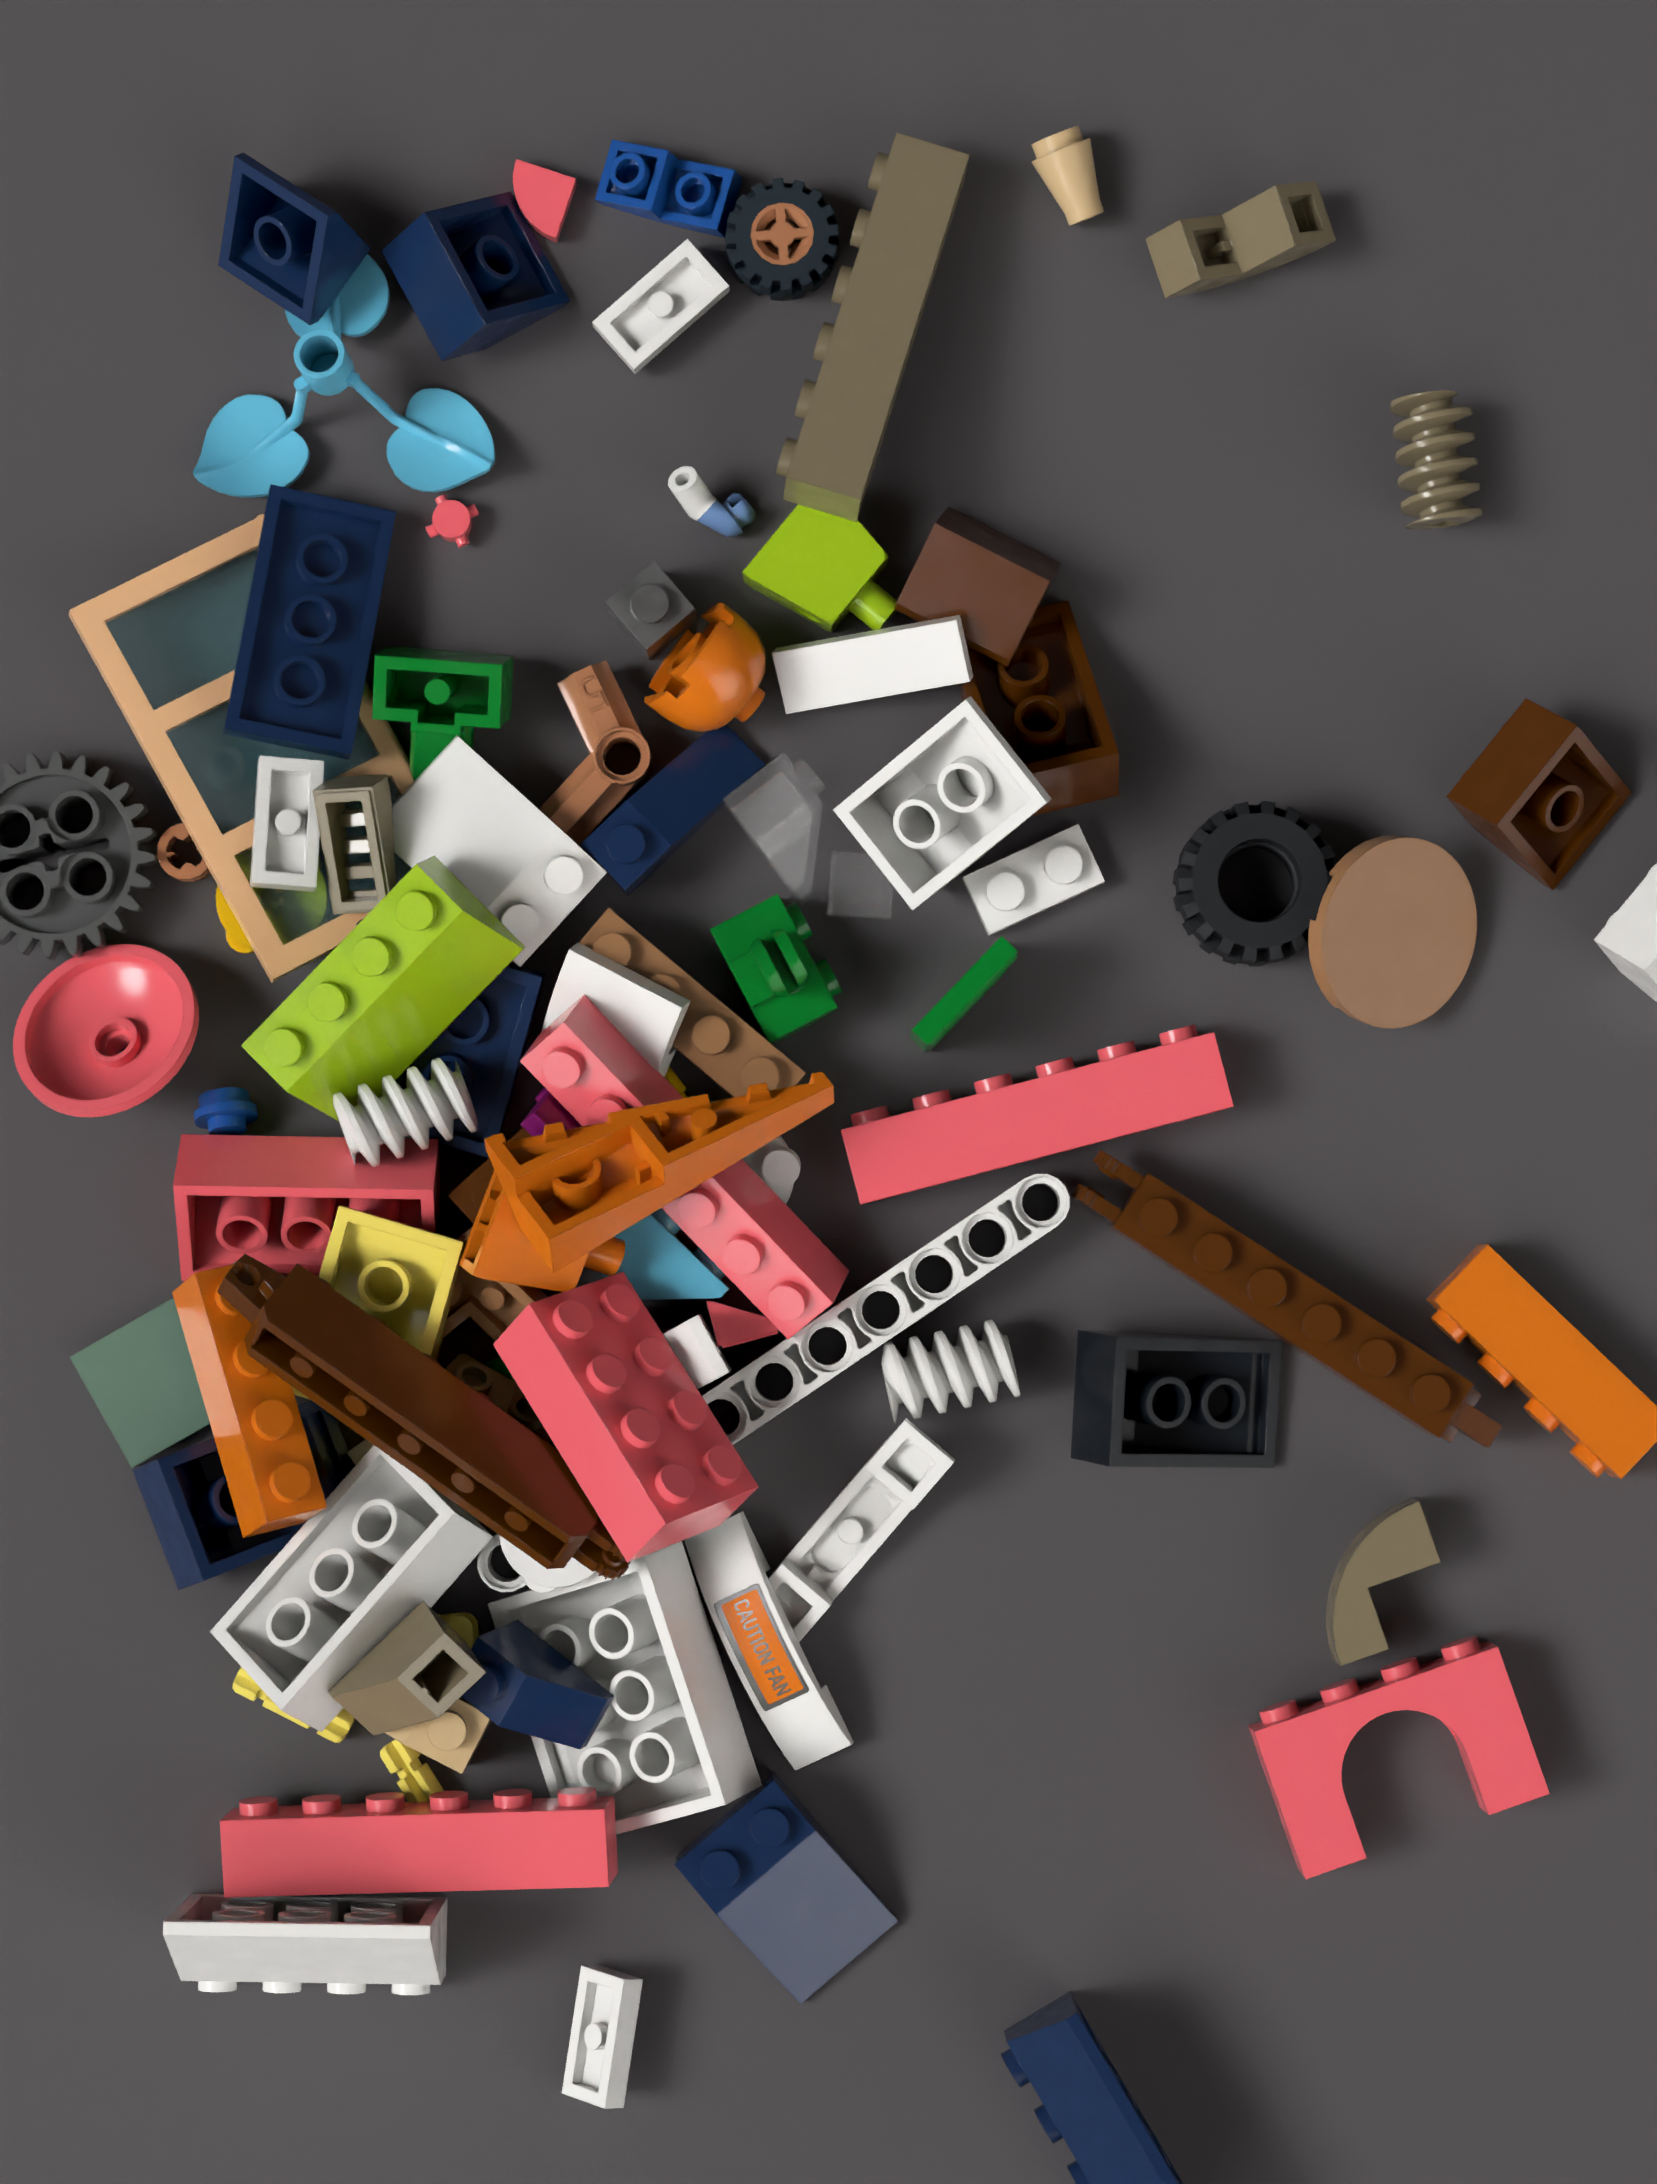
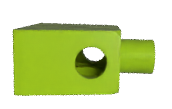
M799 504L742 572L743 582L750 588L831 633L849 612L853 613L872 630L883 629L897 612L894 609L897 600L874 582L888 565V555L858 520L855 522Z

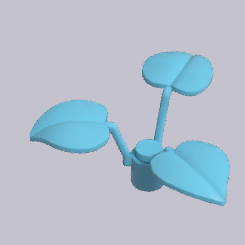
M367 254L319 322L308 325L285 310L290 326L296 335L300 337L294 348V361L302 376L294 381L296 394L291 416L287 419L282 406L276 400L264 395L247 394L228 402L215 415L207 429L201 455L193 470V475L198 482L214 491L241 498L268 496L271 484L288 488L302 475L309 462V447L304 439L293 431L303 421L308 392L313 390L320 395L331 396L341 393L348 386L354 388L390 423L399 427L388 440L387 459L395 476L412 489L430 493L447 491L486 474L495 464V446L489 428L482 416L460 395L440 388L422 389L416 392L410 399L404 417L392 409L355 372L353 360L341 341V334L349 337H361L370 333L379 325L387 313L390 303V290L387 279L375 260Z

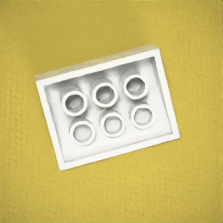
M682 1541L631 1561L628 1565L629 1568L619 1579L617 1577L614 1580L611 1578L605 1579L604 1576H598V1572L595 1571L585 1580L571 1586L557 1587L547 1593H538L529 1589L488 1603L496 1629L519 1620L614 1695L612 1702L586 1747L576 1749L531 1736L551 1798H558L557 1791L569 1787L596 1788V1796H614L616 1835L727 1805L762 1786Z
M191 1894L163 1921V1936L180 1980L198 1981V1990L203 1992H231L237 1990V1982H263L262 1990L268 1993H295L301 1991L302 1983H327V1992L333 1994H360L366 1992V1984H392L391 1992L393 1994L424 1995L430 1993V1985H441L446 1976L447 1897L303 1895L224 1898V1894Z

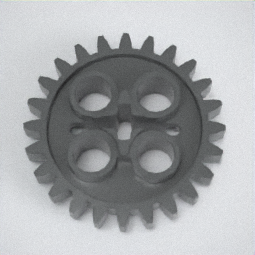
M59 751L53 752L48 768L43 767V764L33 753L27 754L26 772L22 774L11 764L3 763L2 770L6 782L0 785V864L13 859L47 856L51 853L50 843L52 842L66 850H73L90 845L100 839H108L109 847L97 852L63 855L58 858V869L56 870L44 862L37 861L19 866L9 872L2 873L0 871V944H7L18 934L17 950L19 953L29 956L37 942L40 941L43 955L49 960L56 959L60 943L65 944L72 956L76 958L82 957V939L86 937L94 945L103 949L106 947V938L103 932L105 927L109 925L123 934L128 931L124 920L120 916L124 909L141 914L144 912V907L133 897L136 889L154 890L156 886L152 881L142 876L141 872L142 867L159 864L158 858L149 852L143 851L142 845L157 838L158 834L152 828L137 827L136 824L150 812L149 809L142 803L130 806L125 805L135 790L127 782L111 790L109 789L115 773L109 767L103 766L91 778V760L83 755L77 758L71 770H68L65 755ZM78 802L90 803L93 810L91 824L80 833L70 834L65 827L67 810ZM26 816L30 823L28 839L23 845L16 848H8L3 840L5 825L12 818ZM101 863L105 868L107 878L104 887L99 893L92 896H84L78 887V878L81 871L90 864ZM38 877L44 886L42 901L35 908L22 910L16 901L18 887L23 881Z

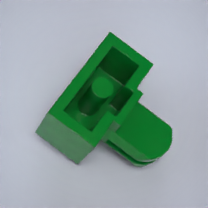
M388 646L375 655L372 719L411 722L410 772L414 781L456 735L473 749L474 727L500 729L511 719L514 655Z
M776 894L710 929L713 939L766 1040L772 1045L837 1011V1005L832 997L843 991L826 958L814 963L803 941L813 936L796 902L785 907L780 896Z

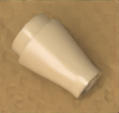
M1079 126L1071 127L1031 144L1036 156V160L1031 163L1064 212L1069 226L1104 212L1099 196L1090 138L1083 139Z

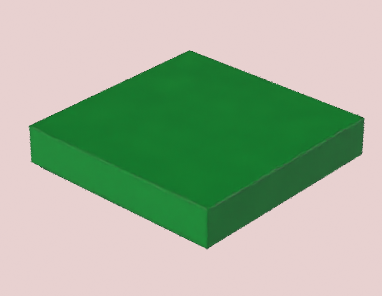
M1001 936L911 1030L909 1037L924 1052L927 1050L930 1052L1014 964L1018 957L1016 955L1018 951Z

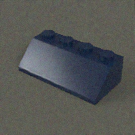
M1070 1991L1004 2030L1006 2042L1010 2049L1001 2053V2056L1018 2086L1021 2088L1031 2082L1043 2104L1034 2109V2112L1051 2142L1054 2144L1064 2138L1076 2160L1067 2165V2168L1076 2184H1184Z

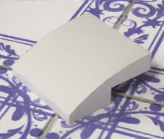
M580 943L575 944L568 950L547 1009L542 1031L585 994L641 1056L665 1078L676 1048L672 1047L691 1001L592 951V949Z

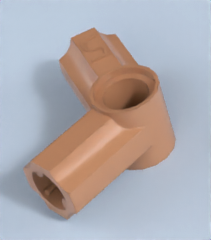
M607 660L589 665L557 683L590 754L539 810L579 847L612 814L633 789L646 782L652 771L653 760L649 745L637 725ZM622 743L633 745L641 753L638 767L626 775L614 774L608 770L605 764L606 755L609 750L615 745Z

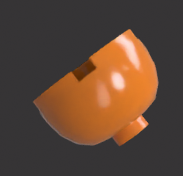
M720 602L710 607L701 615L702 618L710 623L702 633L693 634L690 630H687L664 658L648 686L657 694L644 698V703L658 714L684 729L698 732L717 730L725 726L734 717L740 722H745L757 710L765 697V692L758 687L766 669L765 649L758 633L745 619L726 604Z

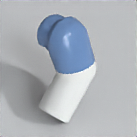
M683 466L676 469L668 479L670 490L687 515L725 537H736L743 534L742 528L752 523L755 519L754 509L740 493L730 494L726 501L721 504L711 494L697 471L691 466Z

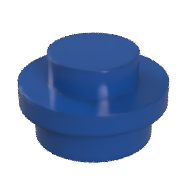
M238 1087L217 1088L200 1094L198 1096L199 1108L193 1113L194 1124L199 1128L208 1129L209 1135H241L247 1131L246 1125L258 1119L257 1105L250 1102L249 1091Z

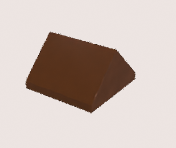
M948 506L935 522L894 609L919 622L960 615L967 646L1008 667L1061 563Z

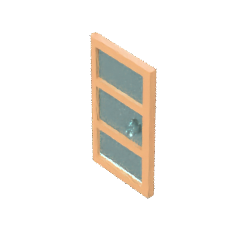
M259 514L255 519L70 609L69 617L271 983L331 953L356 927L357 922L364 919L368 913L333 914L321 838L319 840L317 888L315 892L250 887L259 756L324 761L323 782L334 777L386 774L388 775L392 805L414 780L410 772V760L388 720L372 719L373 693L366 680L352 755L349 760L223 734L264 514ZM345 802V810L363 809L362 802ZM366 826L346 827L347 836L367 835ZM394 852L397 884L412 868ZM370 853L348 854V863L371 862ZM374 878L349 879L350 890L376 888Z

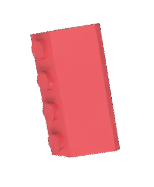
M181 1134L173 1182L181 1281H186L196 1272L231 1265L237 1262L244 1254L285 1276H288L298 1263L314 1276L319 1277L339 1205L439 1234L440 1171L438 1139H429V1148L422 1150L413 1138H405L404 1157L397 1158L386 1144L380 1145V1164L372 1167L361 1152L356 1153L354 1165L345 1137Z

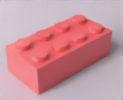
M624 1272L529 1303L494 1342L493 1346L627 1563L720 1526L759 1487Z

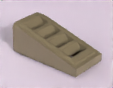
M388 775L330 778L313 790L333 914L369 913L396 885L392 802ZM361 801L363 809L345 810V802ZM366 826L367 835L347 836L346 827ZM370 853L371 862L348 863V854ZM374 878L376 888L350 890L349 879Z

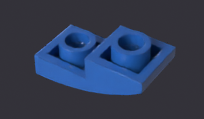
M612 139L595 200L599 204L639 217L725 238L727 220L730 212L734 210L743 178L733 169L677 159L669 150Z

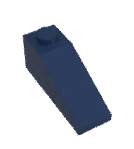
M727 724L717 730L707 731L629 797L581 845L584 851L607 872L606 874L629 897L766 765Z

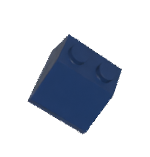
M511 191L424 212L382 250L441 361L485 350L558 311L570 302Z

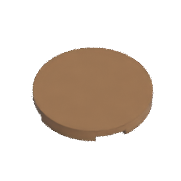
M1386 835L1370 839L1344 855L1329 872L1332 880L1322 897L1316 920L1310 919L1308 932L1309 957L1315 980L1333 1007L1341 1009L1349 1017L1367 1025L1389 1029L1403 1028L1421 1022L1433 1015L1451 998L1462 982L1469 968L1476 943L1477 911L1475 898L1469 880L1459 863L1440 846L1427 840L1404 835Z

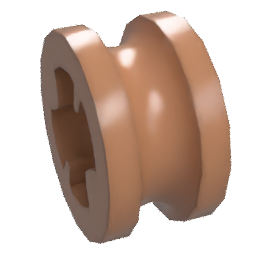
M183 823L169 827L161 835L157 844V858L160 866L168 875L182 882H196L206 878L211 872L203 858L197 866L187 862L181 869L175 867L172 860L179 856L171 852L174 843L178 839L189 843L192 841V838Z

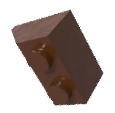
M1526 698L1446 797L1474 830L1542 885L1553 891L1632 792L1578 725Z

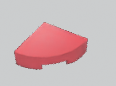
M516 159L513 170V187L519 208L536 232L557 243L577 186L576 178Z

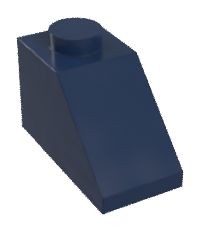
M519 1620L477 1637L471 1650L486 1673L461 1696L499 1727L576 1749H582L587 1746L614 1698L613 1694Z

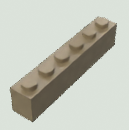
M897 132L890 154L877 153L868 183V189L876 191L877 195L871 211L860 208L849 245L859 248L853 268L845 265L841 266L831 302L841 305L835 325L823 322L816 343L813 359L823 362L817 382L805 379L794 416L804 419V423L798 440L786 438L779 458L776 475L786 477L783 500L857 522L963 187L970 154Z

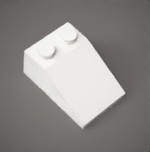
M970 696L834 808L833 811L909 907L914 910L987 853L1052 798Z
M457 735L392 805L394 852L411 868L421 861L436 856L526 947L513 960L519 967L522 966L607 873L566 833Z

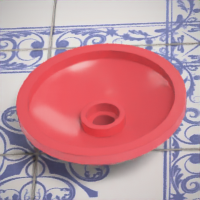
M134 944L106 945L103 949L97 947L82 953V957H72L50 972L36 986L19 1014L14 1030L13 1055L22 1081L41 1103L59 1113L75 1117H103L141 1104L171 1081L191 1052L199 1024V1006L194 988L181 968L171 958L149 947Z

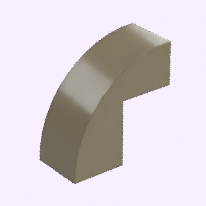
M1316 181L1275 185L1222 215L1180 219L1145 239L1165 298L1188 295L1230 284L1294 261L1336 241Z
M1409 1498L1380 1513L1355 1536L1338 1562L1328 1592L1326 1630L1332 1659L1340 1666L1389 1649L1368 1588L1441 1562L1420 1501Z

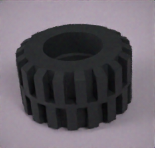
M1261 801L1258 805H1249L1248 802L1234 804L1232 808L1222 812L1220 810L1211 816L1195 831L1185 844L1178 857L1180 858L1178 866L1174 871L1172 885L1176 887V896L1173 900L1176 912L1180 911L1184 919L1182 926L1189 936L1193 934L1201 943L1199 947L1209 955L1214 952L1223 957L1222 961L1233 965L1246 963L1249 964V967H1255L1271 962L1277 963L1305 948L1308 945L1310 919L1316 920L1322 897L1332 880L1329 872L1333 869L1332 859L1336 856L1331 844L1325 846L1319 837L1322 833L1321 829L1314 822L1308 825L1299 818L1302 813L1291 807L1287 810L1276 808V802ZM1248 847L1264 849L1277 856L1286 866L1292 881V895L1286 908L1278 916L1263 922L1248 921L1234 914L1224 903L1218 888V876L1223 863L1236 851Z

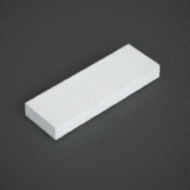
M960 615L776 648L772 652L786 714L970 682L973 678Z

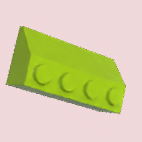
M432 856L417 863L241 1046L286 1092L339 1121L333 1105V1094L337 1092L343 1093L353 1106H356L358 1085L365 1083L379 1098L382 1095L383 1077L391 1075L396 1081L526 947L436 856Z

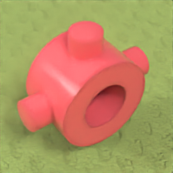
M446 494L438 496L435 499L438 506L433 512V524L425 527L429 537L433 538L439 535L446 541L456 542L459 548L468 545L470 541L467 536L472 528V518L479 515L476 505L473 503L466 507L459 501L449 500Z

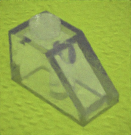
M783 752L724 797L723 802L726 809L797 901L803 905L812 897L823 812V802L817 794L824 790L825 787L803 758L793 764Z

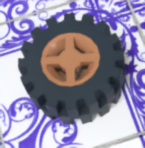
M783 178L772 179V184L765 186L760 182L752 186V192L747 196L744 194L740 196L736 201L734 211L729 214L725 235L726 251L730 266L735 271V276L742 284L746 283L750 287L751 292L758 296H761L762 293L769 295L770 299L775 301H782V297L789 296L792 297V300L803 298V293L809 290L812 292L817 290L822 285L823 279L826 276L829 277L834 269L839 249V230L835 213L831 205L825 203L823 195L815 188L812 191L805 188L804 182L794 179L793 184L784 183ZM765 242H771L775 247L778 248V250L775 249L771 244H765Z

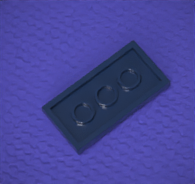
M270 485L223 734L346 760L350 759L396 511Z

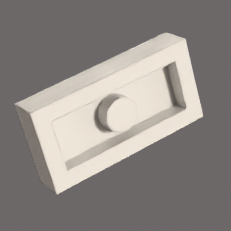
M686 239L592 322L593 328L633 373L636 374L728 294L730 287L694 245Z
M259 756L250 887L315 892L317 888L320 832L313 790L323 783L324 761Z
M1079 824L962 878L988 936L1105 882Z
M581 1965L562 2094L604 2109L624 2108L643 1979L601 1965Z

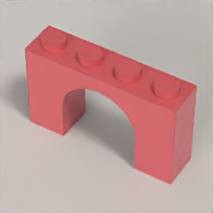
M1477 1636L1462 1638L1440 1648L1443 1655L1442 1658L1419 1665L1416 1657L1402 1659L1380 1668L1382 1679L1362 1686H1358L1356 1678L1342 1680L1320 1689L1319 1692L1322 1700L1298 1708L1295 1699L1273 1704L1259 1711L1262 1721L1250 1724L1248 1727L1296 1865L1305 1879L1367 1858L1344 1794L1342 1764L1346 1750L1356 1733L1369 1721L1383 1714L1400 1710L1423 1712L1439 1719L1453 1735L1479 1808L1488 1815L1550 1794L1498 1646L1489 1641L1480 1644Z

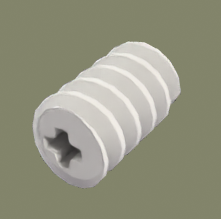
M440 1058L433 1059L431 1062V1080L428 1081L416 1067L407 1068L405 1089H402L391 1075H386L382 1079V1097L379 1098L367 1084L358 1085L356 1106H353L343 1093L337 1092L333 1094V1105L354 1165L356 1153L361 1152L372 1167L378 1166L380 1164V1145L386 1144L397 1158L404 1157L405 1136L408 1135L413 1138L422 1150L429 1148V1128L435 1127L446 1141L453 1140L454 1119L457 1118L464 1123L471 1133L478 1131V1121L456 1060L455 1071L451 1072Z
M993 1320L984 1322L981 1341H978L970 1328L964 1325L959 1327L956 1346L951 1345L942 1330L934 1333L930 1352H927L917 1336L909 1338L906 1357L901 1356L892 1341L886 1342L883 1346L881 1365L895 1424L898 1407L902 1403L905 1404L914 1419H919L922 1416L925 1398H929L941 1414L946 1413L949 1393L952 1392L956 1394L964 1408L972 1406L975 1387H980L990 1403L997 1401L999 1382L1003 1381L1014 1397L1020 1396L1007 1335H1002Z

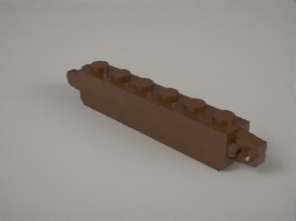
M1099 1150L1092 1162L1098 1166L1099 1171L1113 1180L1118 1179L1132 1188V1193L1121 1209L1105 1200L1104 1195L1095 1189L1079 1183L1071 1196L1111 1222L1110 1229L1426 1434L1436 1438L1441 1437L1451 1443L1458 1431H1460L1483 1447H1490L1501 1430L1502 1425L1474 1408L1482 1395L1472 1388L1474 1383L1151 1174L1146 1173L1142 1176L1116 1158Z
M244 1254L229 1270L217 1292L252 1324L244 1338L247 1353L250 1357L546 1569L564 1568L573 1557L592 1572L597 1571L598 1576H604L605 1579L611 1578L614 1580L615 1577L619 1579L622 1574L624 1575L631 1561L627 1563L559 1451L550 1445L541 1434L525 1427L497 1407L488 1396L469 1387L441 1367L439 1362L432 1356L416 1349L388 1329L386 1324L379 1318L367 1314L335 1291L326 1280L314 1276L298 1263L288 1276H285Z

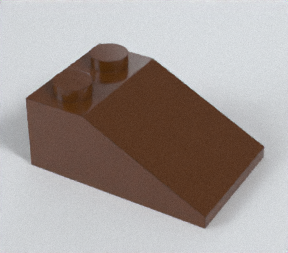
M1069 600L1038 608L1008 667L967 646L973 678L970 682L958 684L962 702L970 696L973 698L1052 798L1032 816L1119 796V752Z

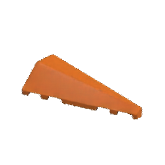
M823 1072L812 1073L809 1083L769 1090L765 1082L748 1086L746 1095L710 1102L708 1094L661 1102L608 1113L607 1122L567 1130L563 1122L544 1125L543 1134L506 1141L503 1133L495 1134L484 1139L485 1148L521 1231L550 1270L555 1273L834 1103V1085Z

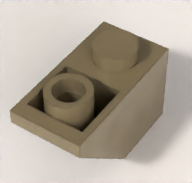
M422 1601L328 1692L336 1702L374 1736L439 1718L486 1671L466 1641L431 1607Z

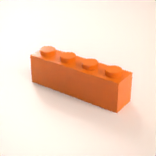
M1478 1244L1426 1298L1437 1310L1430 1317L1433 1323L1456 1344H1459L1464 1338L1472 1343L1483 1354L1477 1361L1479 1367L1502 1388L1505 1389L1512 1382L1530 1399L1523 1406L1525 1411L1549 1433H1552L1559 1427L1576 1443L1569 1452L1595 1477L1598 1478L1605 1471L1611 1477L1622 1479L1657 1442V1406L1488 1244Z
M232 1264L196 1272L177 1287L172 1294L242 1536L247 1538L304 1523L327 1508V1504L292 1386L248 1355L244 1338L252 1324L217 1292L225 1276L234 1266Z

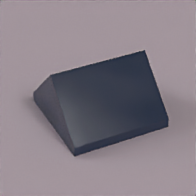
M244 152L234 156L218 266L308 325L319 322L371 248L336 211Z

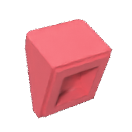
M711 1300L706 1301L717 1344L722 1346V1349L779 1333L778 1329L764 1315Z

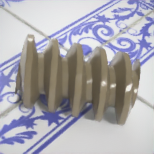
M1427 391L1406 395L1391 401L1390 412L1395 416L1406 418L1394 426L1392 430L1393 437L1397 441L1409 443L1395 454V462L1398 465L1411 468V470L1399 476L1397 480L1398 487L1402 491L1415 494L1401 502L1400 512L1404 516L1418 519L1406 525V529L1426 530L1452 527L1483 515L1482 508L1463 504L1464 497L1480 490V483L1462 480L1460 477L1461 472L1477 465L1478 462L1475 457L1458 454V447L1475 440V433L1456 429L1455 422L1473 414L1472 407L1453 404V397L1458 394L1456 391Z

